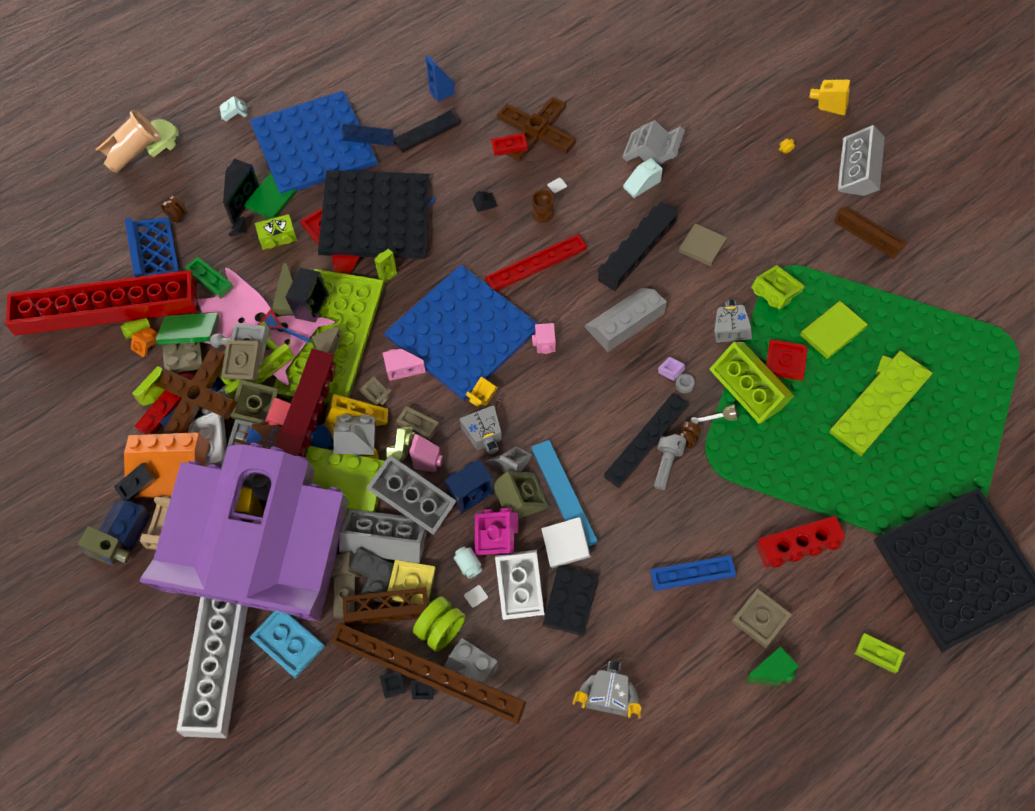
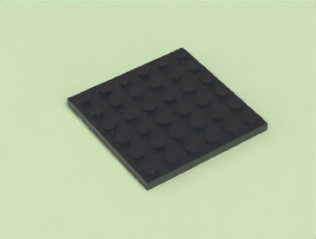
M326 170L318 255L377 257L380 253L389 249L393 252L394 258L426 259L429 174Z
M980 488L888 531L873 540L941 653L1035 605V572Z

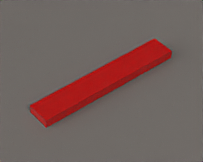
M576 234L485 276V281L489 287L497 292L587 250V245L580 235Z

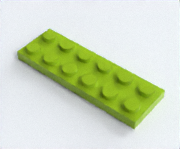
M899 351L830 429L829 433L862 456L931 377L932 372L902 351Z

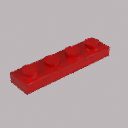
M189 372L178 374L191 381L194 378V375ZM165 390L134 427L145 435L155 434L162 426L160 421L177 408L182 398Z

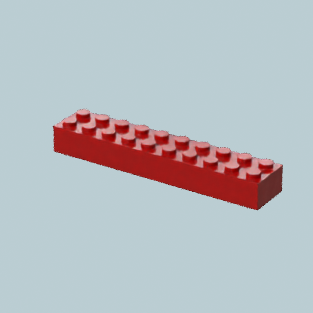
M187 270L8 293L5 325L14 336L194 313L197 312V282L192 271Z

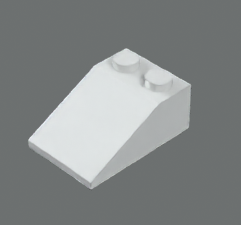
M537 550L514 552L513 554H496L495 561L503 620L544 615Z

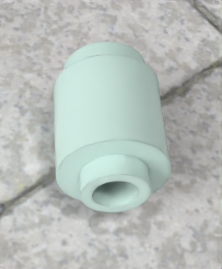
M462 547L455 552L454 560L463 575H466L468 579L473 578L482 571L481 563L471 548Z

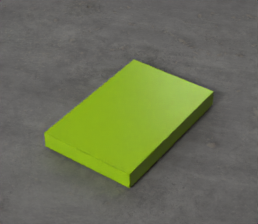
M839 301L805 328L800 335L824 357L829 359L866 329L868 324Z

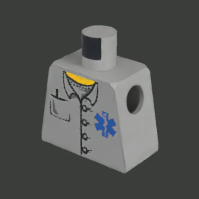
M727 300L725 307L717 309L715 323L716 343L752 339L751 325L745 307L743 305H736L735 300Z
M494 405L460 418L461 429L476 450L486 447L488 454H494L499 450L497 442L502 440V435Z

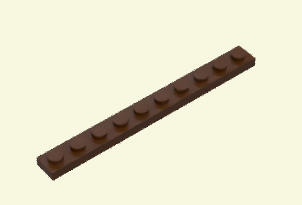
M338 623L331 643L515 724L520 723L526 701L349 625Z

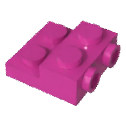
M502 508L500 512L496 513L495 510H483V514H475V555L513 554L514 534L518 533V513L512 512L511 508Z

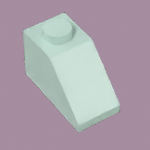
M652 158L637 166L623 185V188L633 198L637 197L661 182L662 168Z

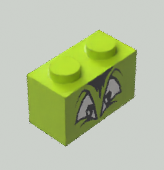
M289 214L255 223L263 250L297 241Z

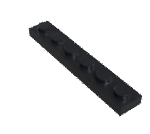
M672 393L605 472L604 478L620 489L659 442L660 437L665 435L686 410L689 403L675 393Z

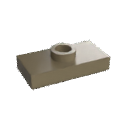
M355 575L334 576V618H343V597L356 595ZM356 601L348 602V613L356 612Z

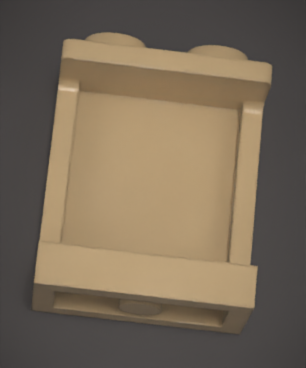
M169 496L154 498L156 509L148 533L142 534L140 542L147 549L156 550L171 499Z

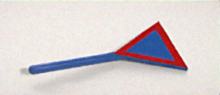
M272 309L258 323L260 325L262 322H265L270 329H280L308 343L311 342L310 339L283 327Z

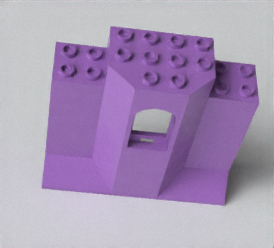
M251 443L250 446L244 444L228 446L222 469L212 464H209L208 467L201 466V463L196 461L181 462L154 559L141 576L139 582L158 591L203 597L295 615L302 619L320 622L338 549L339 531L344 523L349 501L338 488L329 487V490L321 489L320 485L312 484L315 470L307 461V458L293 456L277 447L265 449L262 445ZM253 473L264 474L271 480V488L263 518L235 513L243 481L246 476ZM242 519L253 521V523L243 522Z

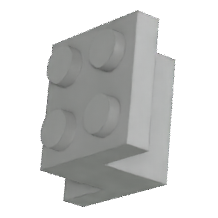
M653 120L631 133L622 158L626 161L635 159L638 156L644 161L652 158L658 165H661L665 161L677 156L685 130L680 126L667 132Z

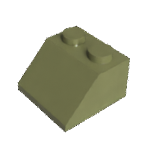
M240 380L234 399L237 404L230 417L266 425L264 421L273 399L278 398V389Z
M507 471L493 483L502 508H511L512 512L518 513V519L549 507L534 473Z

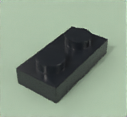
M141 463L117 483L114 488L123 501H131L157 478L147 463Z

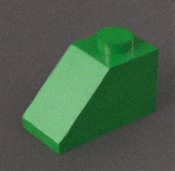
M779 647L755 668L746 680L749 683L780 686L784 681L788 684L797 676L795 671L799 666Z

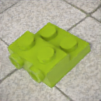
M776 265L759 275L751 288L756 295L765 298L770 306L780 310L788 305L793 297L801 293L805 286Z

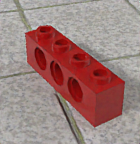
M836 516L759 538L756 548L765 568L770 566L777 568L790 560L791 562H797L803 559V556L810 555L813 557L821 554L823 550H836L841 547L846 537ZM816 535L822 536L825 541L817 539ZM797 541H802L805 546L798 545ZM778 547L785 548L787 552H781Z

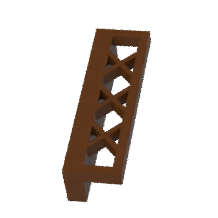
M847 206L845 209L841 207L837 212L834 223L893 259L898 256L907 244L904 240Z
M424 587L343 597L344 623L353 627L418 619L428 607L427 589ZM413 595H423V604L414 605L409 600ZM393 597H400L403 600L399 607H392L388 603ZM372 599H378L382 602V605L375 610L367 606ZM357 601L362 605L357 612L348 613V602Z

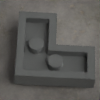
M360 548L356 549L349 569L367 576L360 595L385 592L394 564ZM372 599V602L381 603L378 599Z

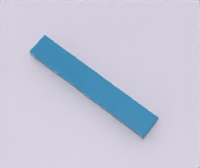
M547 440L532 446L533 455L564 521L580 517L588 547L596 544L597 539L550 441Z

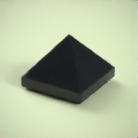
M242 216L234 222L229 236L247 233L245 217Z

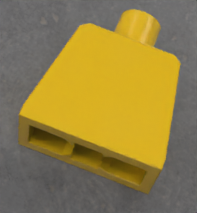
M824 80L820 89L811 88L809 98L819 100L818 108L820 110L845 115L849 103L850 80Z

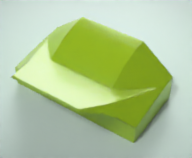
M157 366L132 393L138 403L143 406L153 404L165 391L156 386L164 372L161 367Z

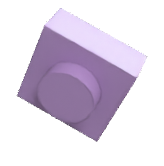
M669 357L658 368V373L674 381L685 370V364Z

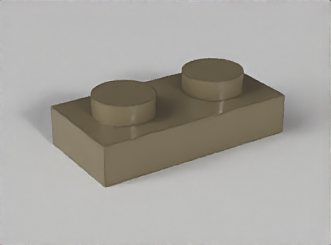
M407 406L396 420L397 425L413 427L412 432L429 441L440 426L438 421Z

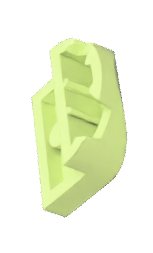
M156 119L151 121L150 123L161 137L160 142L153 141L146 147L148 153L155 157L165 148L171 151L175 147L176 143L174 141L176 136H179V132L173 124L166 120Z
M413 427L397 429L396 444L387 448V458L391 455L399 462L406 458L415 435L412 432Z

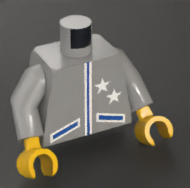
M616 661L608 662L607 671L598 670L596 675H591L581 685L573 699L574 705L577 701L582 702V708L586 706L589 709L627 716L628 718H631L632 713H636L638 718H641V706L639 705L636 690L633 684L628 682V676L620 674L621 663Z

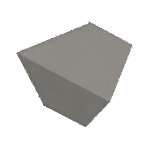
M515 446L506 453L485 461V463L503 473L507 471L522 472L530 461L532 454Z

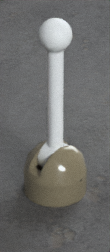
M735 404L727 406L723 413L702 418L693 417L691 422L697 424L701 421L724 417L729 421L738 420Z

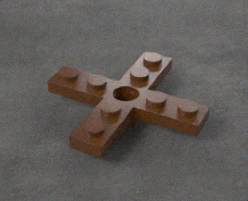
M553 96L537 114L533 113L531 116L508 104L497 114V119L522 131L520 134L524 133L528 151L540 140L567 154L576 143L575 138L551 126L566 108L565 102ZM528 151L506 155L520 162Z
M210 348L192 381L165 369L156 386L182 399L165 427L164 433H186L200 407L228 420L237 402L211 390L223 367L224 353Z

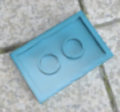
M273 612L250 636L258 646L295 679L325 648L323 643L290 614Z

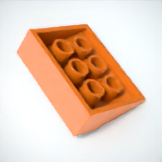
M200 433L129 435L124 451L125 477L141 463H147L157 478L134 498L171 497L181 462L196 461L201 463V466H205L210 443Z

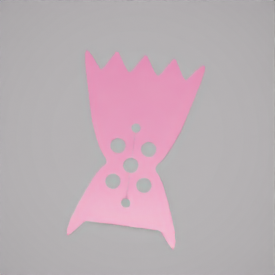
M225 268L228 281L232 283L234 288L221 299L215 295L213 298L198 299L197 301L202 310L201 314H219L220 318L214 334L220 333L225 338H232L235 323L258 325L259 322L255 320L256 314L260 312L267 314L271 308L256 290L235 272ZM295 316L277 317L280 323L288 324L287 329L308 339L318 327L335 323V321L326 318H317L316 323L296 319ZM239 318H245L243 323L238 322ZM270 329L271 335L269 337L278 347L285 344L284 341L286 339L291 340V343L287 346L294 357L297 356L306 344V341L285 331L279 332L277 329ZM271 349L265 350L263 358L265 359L273 351ZM293 360L274 373L275 377L285 385H289L286 369Z

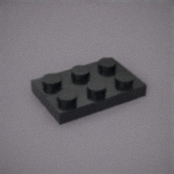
M558 566L543 626L584 636L598 575Z

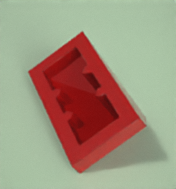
M333 255V271L349 275L359 257Z

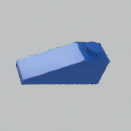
M428 55L425 56L429 92L439 102L455 94L453 78L449 77Z

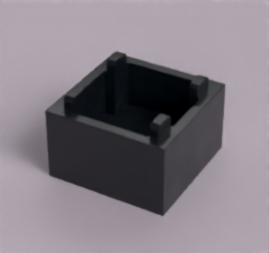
M299 268L285 298L296 319L316 323L330 293L319 271Z

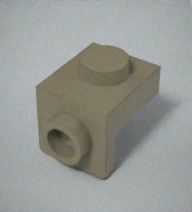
M374 376L359 389L373 405L378 403L383 405L390 398L388 394L391 390L389 388L386 389Z
M347 552L336 555L331 577L346 575L361 577L360 573L349 569L354 556L353 553Z

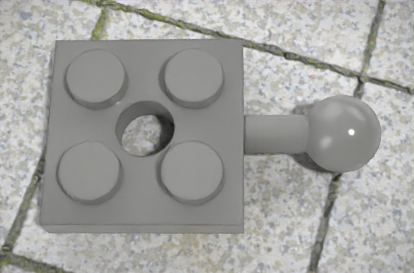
M235 323L232 338H225L222 334L216 333L212 335L210 343L215 348H222L227 344V340L262 342L263 347L260 365H262L270 328Z

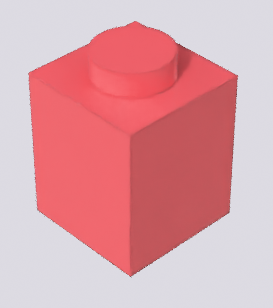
M274 398L264 424L282 427L291 404Z

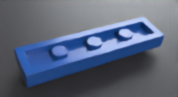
M730 555L651 569L650 576L654 592L735 578L736 572Z

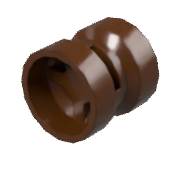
M684 422L681 427L682 432L678 435L686 439L685 448L693 449L701 428L695 423Z

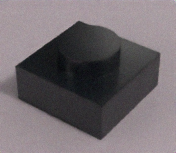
M395 671L380 676L385 699L406 693L401 673Z
M413 678L411 679L412 699H434L433 687Z

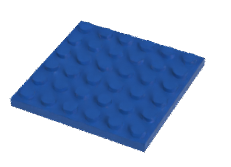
M344 91L250 119V124L280 194L294 189L299 191L325 182L326 170L360 171L377 165V160L368 143L343 141V124L360 126Z
M460 265L385 331L384 334L398 348L422 359L426 371L465 401L468 398L466 393L472 392L480 377H484L487 380L531 339L532 335H535V324L538 323Z

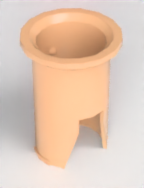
M131 110V117L96 148L97 151H101L107 156L104 164L115 173H119L153 141H161V137L155 127L135 110Z

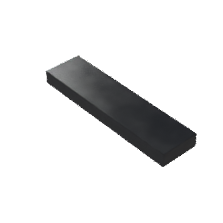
M450 110L395 137L394 143L404 153L460 125V121Z

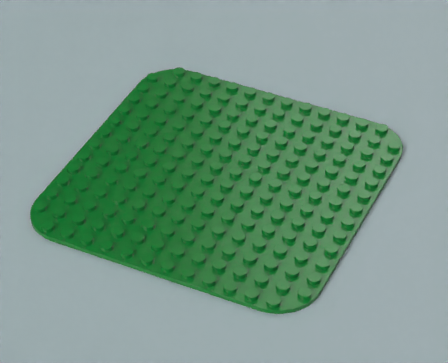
M799 265L782 267L784 271L805 286L803 291L793 297L790 303L780 310L770 306L765 298L759 296L749 321L752 339L742 340V342L765 365L770 339L808 346L803 381L777 377L794 397L782 410L761 424L752 417L725 387L715 415L723 413L727 406L735 404L738 420L729 421L724 417L712 420L705 441V454L711 468L720 477L731 483L828 517L836 516L839 521L879 535L891 531L977 488H980L987 499L1020 362L1019 351L1012 338L1001 328L992 324ZM841 301L868 325L860 334L827 359L800 334L811 323ZM899 351H902L932 372V375L867 451L860 456L829 433L830 429L878 376L876 371L882 356L893 359Z

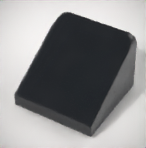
M477 191L472 199L477 212L497 207L492 192Z

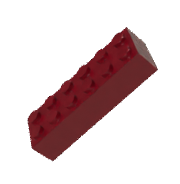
M311 348L275 447L283 449V452L306 458V449H309L312 442V431L315 432L317 429L318 415H321L323 412L324 398H328L330 382L333 383L336 375L334 354Z

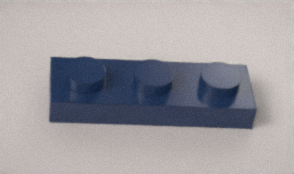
M343 124L342 126L343 141L393 146L394 144L392 129Z

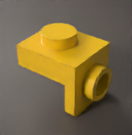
M480 377L472 392H467L466 395L470 398L469 402L475 406H487L498 387L484 377Z

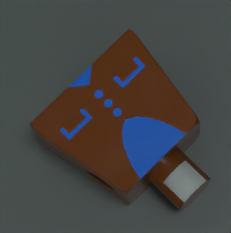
M252 424L249 433L237 431L235 442L249 446L251 443L262 445L265 449H271V447H275L282 427Z

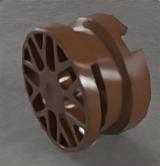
M170 195L167 201H163L160 205L163 212L175 223H178L181 217H185L188 214L185 206L173 195Z

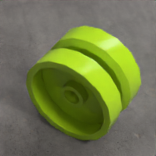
M441 596L429 604L413 628V633L419 639H428V646L435 652L443 650L456 637L466 619V615L458 608L451 609V602Z

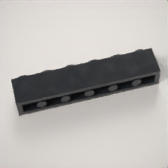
M662 201L657 206H653L649 215L644 217L639 226L630 232L629 237L620 243L616 252L613 251L607 262L599 266L597 270L598 281L616 291L676 224L679 211Z

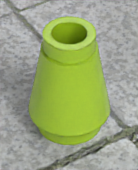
M147 318L124 322V325L120 327L125 338L132 339V334L150 327Z

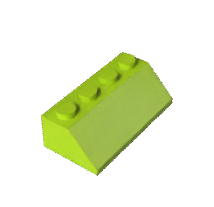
M733 342L709 369L759 424L782 410L794 397L788 388L744 342Z

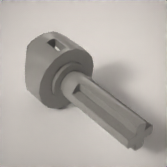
M673 434L668 437H660L657 449L664 454L654 484L656 489L665 490L674 456H683L686 439L682 436Z

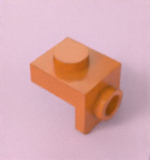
M147 327L132 334L131 350L142 357L147 356L148 347L157 344L156 337L158 332Z

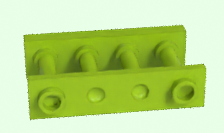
M262 322L260 325H258L268 327L265 322ZM270 330L266 345L273 353L265 359L263 358L262 365H259L257 381H244L261 384L295 358L286 344L278 347L269 337L271 335ZM221 369L218 377L227 385L224 388L227 396L234 400L240 380L233 382L232 379L221 378Z

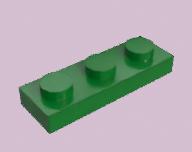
M199 257L195 258L185 267L186 271H192L194 278L220 299L234 288L230 281Z

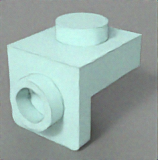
M233 96L220 106L221 118L228 121L238 113L246 117L247 106L245 102Z

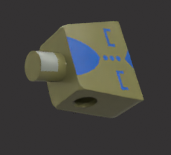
M89 526L78 542V546L85 556L112 566L116 564L117 560L127 563L131 556V552L124 550L120 540Z

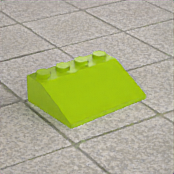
M309 446L306 458L315 470L312 484L320 485L321 489L329 490V487L340 489L349 501L346 516L349 509L376 512L380 498L366 488L385 461L353 454H334L333 450Z

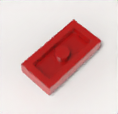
M524 133L491 139L494 156L528 151Z

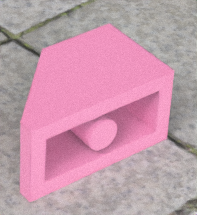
M391 349L383 352L389 381L426 373L424 361L403 349Z
M414 435L410 449L413 468L436 473L438 467H441L443 462L440 447L419 435Z

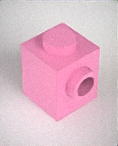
M554 323L535 324V335H532L533 346H536L537 353L548 354L555 352Z

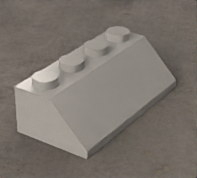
M874 125L843 138L838 183L839 192L865 196L880 190L885 137Z
M640 288L587 323L585 328L609 352L665 314L666 301L656 290Z
M391 455L388 456L366 488L433 535L456 503L455 499Z
M349 509L339 531V552H351L354 554L356 549L360 548L379 558L420 563L427 530L407 516Z

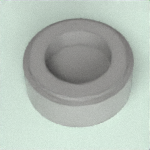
M681 374L676 379L675 387L681 393H690L694 389L695 380L689 374Z

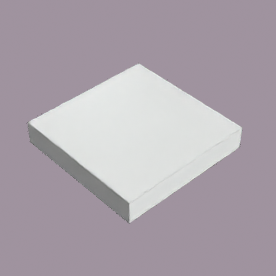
M580 517L541 528L551 568L591 557Z

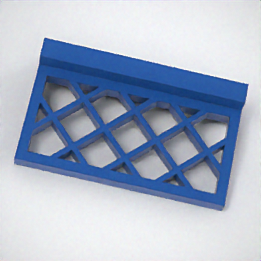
M169 217L134 222L132 218H126L125 225L134 277L179 272ZM158 224H166L163 230L156 228ZM146 226L148 229L143 233L137 227ZM152 231L158 233V235L155 238H152L148 235ZM162 236L169 239L165 244L158 241ZM144 239L151 241L147 246L140 244ZM155 244L161 247L157 252L151 250ZM164 250L171 252L167 258L161 255ZM147 252L153 255L150 260L143 258ZM157 258L164 261L160 266L153 263ZM167 264L174 266V270H165L163 268ZM149 266L156 269L153 273L145 274V270Z

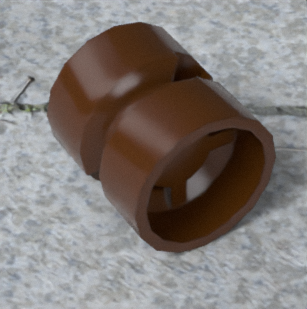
M538 190L531 198L532 217L537 222L546 223L551 221L554 216V195L548 190Z

